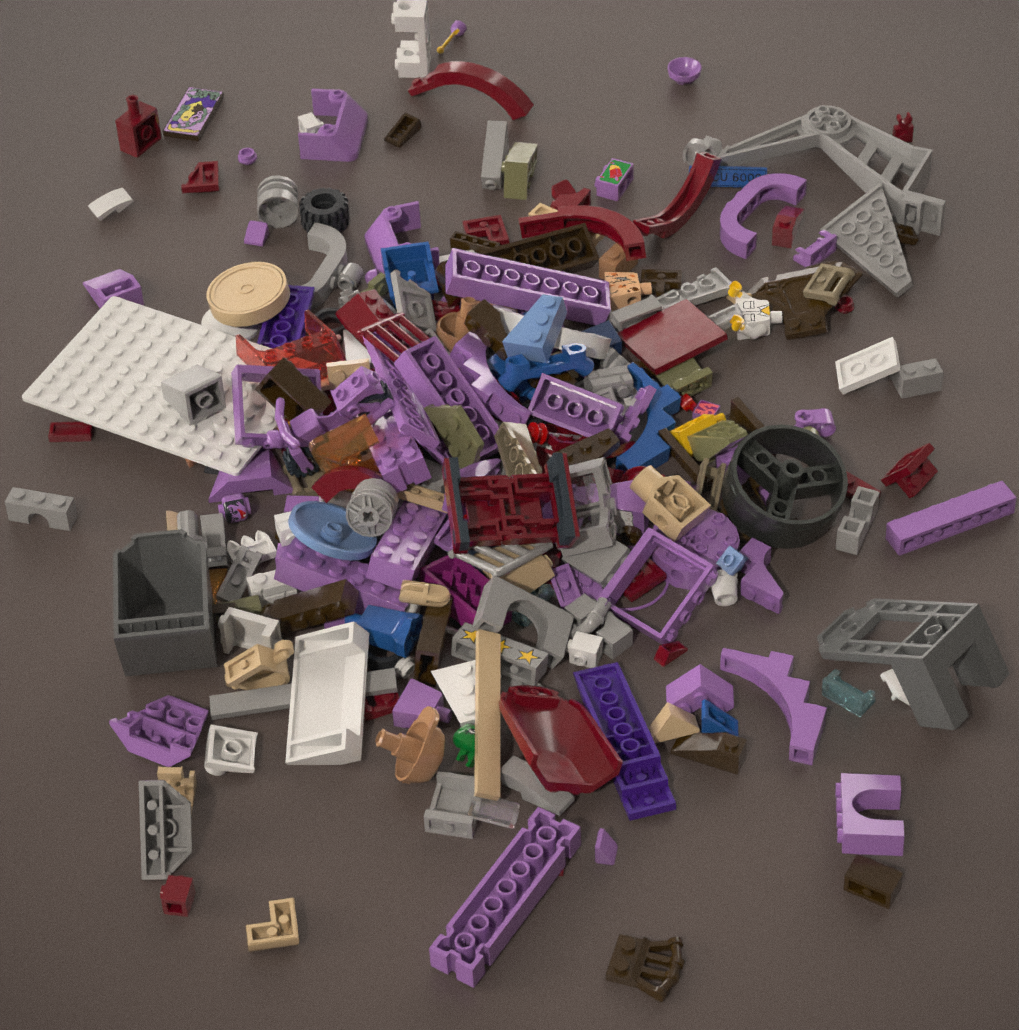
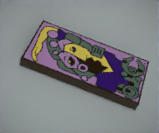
M188 87L163 129V136L199 141L222 102L224 92Z

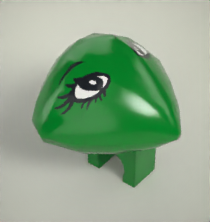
M469 723L456 730L453 735V744L461 749L456 760L463 762L467 756L468 762L465 765L473 768L475 764V724Z

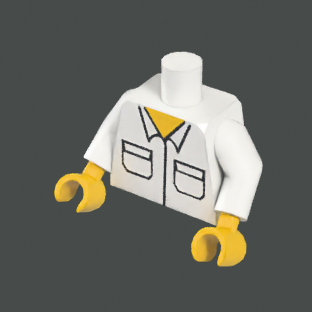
M733 281L729 285L728 294L730 297L737 296L736 303H738L744 317L743 319L735 314L730 320L732 329L737 331V340L757 339L761 336H767L770 334V324L782 323V311L769 312V302L767 300H757L750 297L744 291L741 292L742 286L737 281Z

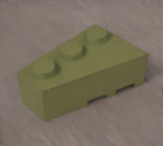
M515 142L513 147L509 148V153L506 155L505 161H502L501 172L504 173V198L527 200V188L531 186V182H528V179L534 175L537 164L538 144Z

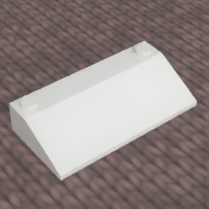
M354 621L296 636L285 761L287 765H343L361 760L369 633Z

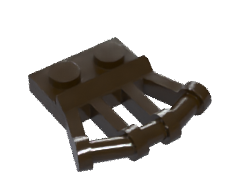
M619 934L606 972V981L638 988L655 1000L663 1002L667 998L668 991L679 983V972L684 968L685 960L682 957L681 950L683 948L682 938L675 936L668 940L650 941L646 937L640 939ZM671 951L672 957L654 954L651 952ZM646 963L669 968V971H660L645 967ZM642 978L662 983L660 986H653L652 984H650Z

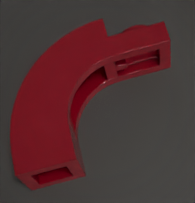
M345 465L331 469L323 474L311 488L328 503L342 490L355 489L359 483L367 479L382 478L370 469L355 465Z

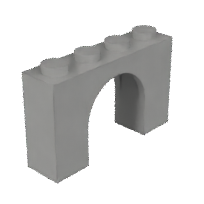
M494 575L483 588L472 629L475 631L481 629L498 633L503 627L507 611L522 613L536 627L538 634L536 649L548 653L547 667L553 669L564 657L574 615Z

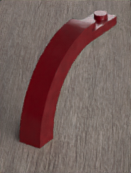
M463 61L438 64L435 70L427 76L415 78L407 90L411 96L444 85L471 87L494 99L503 107L512 120L527 116L534 105L529 97L504 75L488 67Z
M707 152L697 153L687 179L672 202L657 215L633 220L643 236L654 234L664 239L676 233L693 216L711 187L722 159Z
M583 205L557 207L558 212L519 218L522 239L585 223L589 232L606 236L615 241L622 248L626 261L646 258L643 236L637 226L625 216L605 208Z

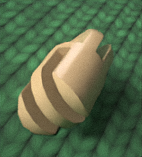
M403 580L401 583L399 601L402 603L443 607L450 600L449 590L442 585Z

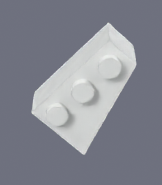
M475 660L431 671L461 727L469 723L475 724Z

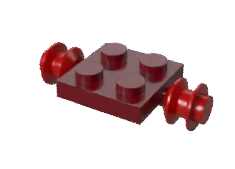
M531 422L527 427L531 435L532 444L542 445L544 442H547L552 446L551 449L556 452L587 438L557 425Z

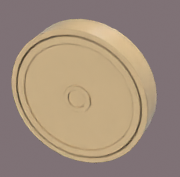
M249 262L234 266L218 275L211 282L207 290V301L213 317L222 324L234 327L251 326L269 320L286 306L290 297V289L284 272L276 265L266 262Z

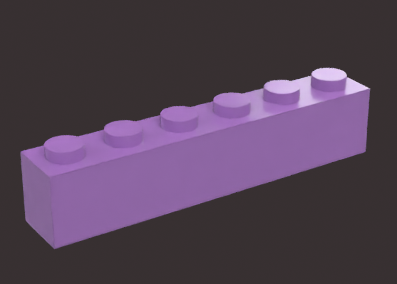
M1003 481L989 484L981 489L970 491L967 494L951 498L948 501L932 505L929 508L888 522L885 539L900 556L1013 514L1017 497Z

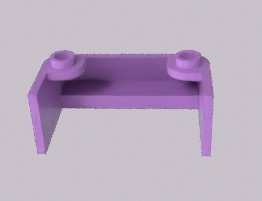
M312 89L314 115L338 117L335 125L325 124L319 128L318 133H298L301 159L346 162L356 160L359 156L368 123L367 112L345 91L340 89Z
M418 201L385 208L365 233V244L378 274L380 272L384 273L381 248L412 244L408 242L398 244L394 233L421 228ZM438 247L430 248L434 271L440 264Z

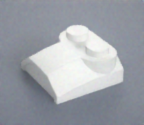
M211 725L205 752L204 767L206 771L215 776H221L227 771L254 773L255 744L258 733Z

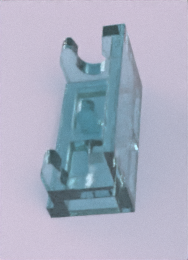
M833 670L823 679L822 695L861 717L875 703L876 698L873 697L875 692L873 690H869L866 693L861 692L841 680V677L838 676L839 670Z

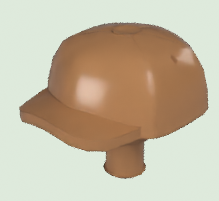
M472 297L462 298L460 311L444 315L436 325L438 338L450 353L454 345L469 332L464 322L467 313L477 304V300Z
M427 706L421 711L406 735L403 733L396 735L382 729L376 736V746L391 751V755L397 757L395 776L402 783L417 784L429 781L435 775L443 760L445 735L437 727L440 718L439 713L431 706Z

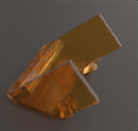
M366 413L313 439L308 445L312 456L323 474L331 469L345 465L361 466L380 474L373 457L359 464L362 459L360 452L380 443ZM346 489V490L353 493L355 489Z

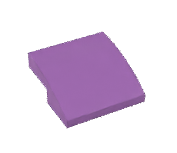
M569 563L552 569L555 576L551 578V582L561 609H565L566 606L584 593L591 599L596 600L603 591L601 585L570 567Z

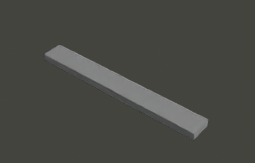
M395 668L367 672L365 697L398 692ZM292 684L210 696L211 718L216 720L290 708Z

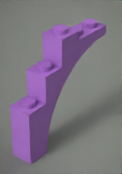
M469 331L454 345L449 356L490 414L503 422L526 424L532 412L513 399L496 381L486 361L485 352L488 346L475 333Z
M723 648L720 670L736 674L756 684L771 696L785 715L791 733L789 760L813 765L826 722L827 707L807 703L810 681L791 677L794 656L771 651L768 658Z

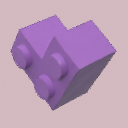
M701 664L666 686V701L689 713L702 708V700L704 699L724 712L734 708L733 685Z

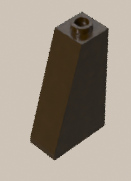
M451 597L448 604L443 607L427 606L416 649L413 679L431 687H436L437 684L431 671L440 669L451 618L453 602Z

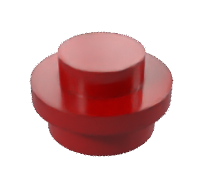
M687 393L683 396L680 395V405L686 412L689 410L693 412L697 406L695 401Z

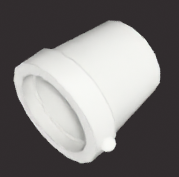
M723 569L717 570L719 573L717 581L712 587H709L712 590L715 603L719 606L732 605L736 603L738 598V574L735 573L731 576Z

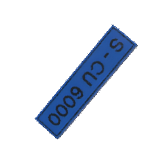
M719 166L711 186L745 187L753 179L767 175V167Z

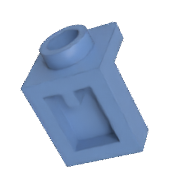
M729 545L716 564L733 576L743 568L748 557Z

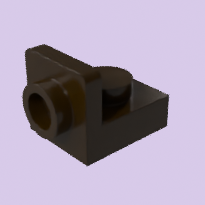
M894 223L899 242L916 245L919 239L913 227Z

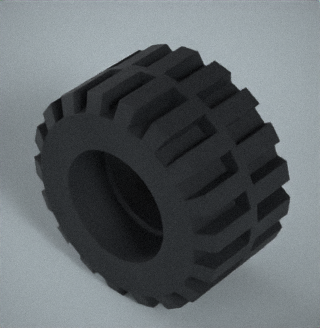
M314 189L312 192H307L305 196H302L299 202L301 225L304 230H307V233L314 223L328 225L340 233L350 223L348 198L338 189Z

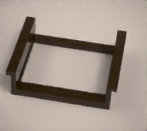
M739 397L731 399L730 413L725 415L726 420L734 421L739 427L745 429L748 435L757 429L765 427ZM667 428L659 430L658 432L662 440L670 446V454L697 484L698 464ZM706 476L702 488L703 494L710 491L713 480L707 482Z

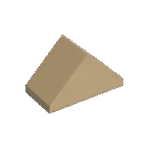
M669 702L666 703L649 726L654 743L700 732L695 715Z

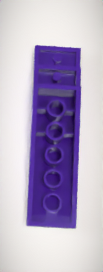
M288 285L290 297L286 306L277 315L263 322L257 344L300 358L315 288Z
M618 662L573 672L584 707L589 711L623 761L619 775L612 780L629 821L676 810V802L668 786V778L661 764V756Z

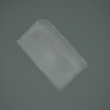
M472 792L468 815L474 816V819L514 829L519 815V804L501 798L495 801L476 797L474 792Z

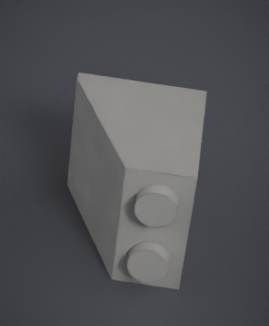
M196 364L161 382L163 398L189 425L226 408L222 376L203 366Z

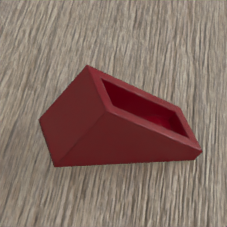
M680 641L661 644L658 647L654 660L664 667L687 652L688 648Z

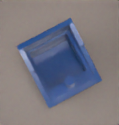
M428 241L381 248L382 266L394 309H396L390 275L394 270L401 272L400 277L404 280L409 281L411 279L420 288L425 289L430 293L431 300H434V293H439Z

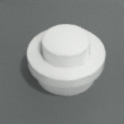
M411 657L402 658L395 666L397 677L406 679L413 673L415 664Z

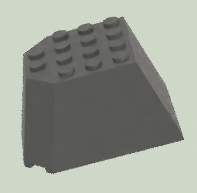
M182 529L135 534L131 537L132 541L123 549H117L113 552L114 642L124 675L135 676L218 667L216 619L212 611V604L214 602L205 543L201 540L198 542L189 537L187 532Z

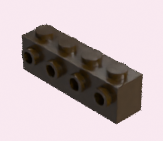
M343 579L274 600L269 618L279 620L281 635L349 616L355 613L359 591L347 579Z

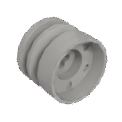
M278 175L265 178L259 184L257 189V214L260 221L267 223L268 227L284 228L291 225L298 216V188L294 181L288 177Z
M371 478L362 481L356 486L346 508V519L354 532L362 536L375 537L382 535L388 530L397 511L399 500L396 490L391 484L382 479Z

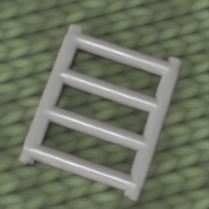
M501 542L499 547L519 555L515 559L487 546L468 548V551L472 549L503 563L504 565L501 567L490 564L469 553L454 554L453 549L448 551V556L451 559L456 557L490 573L492 577L494 575L502 577L553 548V544H528L535 547L532 550H528L519 545H503Z

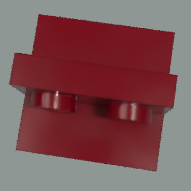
M929 442L905 454L885 474L881 482L885 487L897 482L909 499L914 497L938 472L927 458L935 448Z

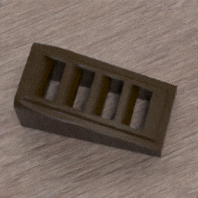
M404 112L386 135L384 141L400 148L421 129L420 119Z

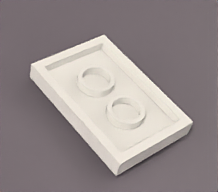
M893 337L835 361L839 389L842 394L854 391L857 388L901 370L897 345Z

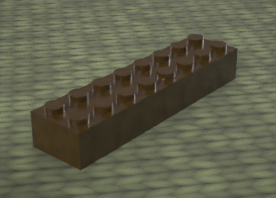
M585 223L475 252L571 274L592 268L599 260L598 253ZM446 260L440 262L435 270V274L450 308L461 305L463 297L446 294Z

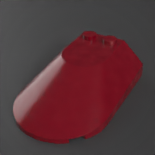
M532 685L509 687L508 692H502L499 700V709L530 768L545 790L553 793L563 791L572 794H590L619 775L623 761L589 711L579 702L572 698L567 701L559 697V692Z

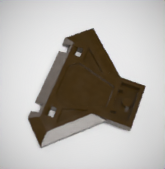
M844 262L836 263V266L853 270L855 276L852 281L849 280L841 292L840 299L864 275L861 271ZM818 267L776 275V280L769 281L768 277L761 278L748 292L751 293L754 299L767 300L769 302V312L782 311V320L785 324L787 340L828 333L826 314L834 305H830L827 301L806 298L803 294V290ZM841 277L836 279L829 292L834 290Z

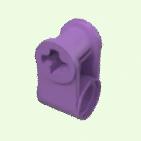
M829 409L799 410L795 413L796 425L794 426L801 428L812 426L818 430L821 437H828L836 430L833 416Z

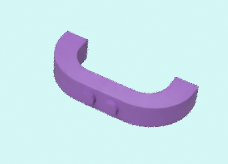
M775 173L763 175L750 181L726 204L721 213L720 239L724 247L731 253L747 259L756 249L757 233L742 227L741 224L765 201L782 200L797 205L806 195L807 180L791 174Z

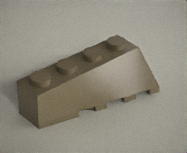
M502 422L494 437L506 475L510 478L514 474H541L542 468L539 465L537 453L534 450L527 425Z

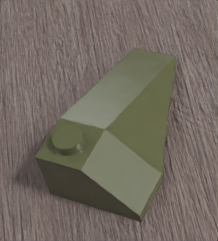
M722 420L687 436L695 461H703L705 458H708L710 463L716 460V455L730 449L745 438L748 433L745 429L739 427L738 424H735L734 421Z

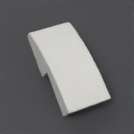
M119 188L99 197L89 204L88 207L102 221L114 210L120 213L134 201L123 188Z

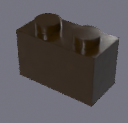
M857 854L844 876L843 890L890 909L902 888L903 872L898 871L894 867L878 863L872 858Z

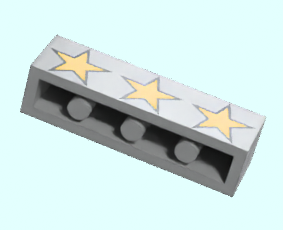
M465 622L453 636L451 655L469 662L475 660L477 631L472 629L473 625ZM500 635V674L535 686L547 671L548 653Z

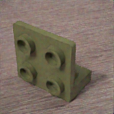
M692 357L656 375V377L663 386L668 384L679 395L683 396L687 393L691 397L712 387L713 372L709 367L701 369Z

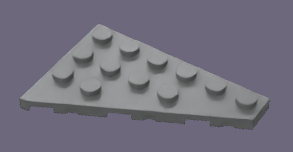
M880 183L820 229L837 235L836 247L897 298L913 286L883 187Z

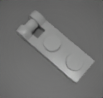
M242 545L216 595V599L222 602L241 599L247 588L246 577L253 576L262 560L263 554L258 551L256 553L249 550V547ZM246 558L250 560L251 563H246L243 560Z

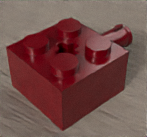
M129 95L126 97L128 110L117 118L115 123L120 151L138 158L162 139L157 108L138 101L137 95Z

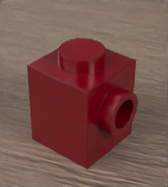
M168 875L166 885H162L160 890L164 914L189 916L196 893L193 878L183 875Z

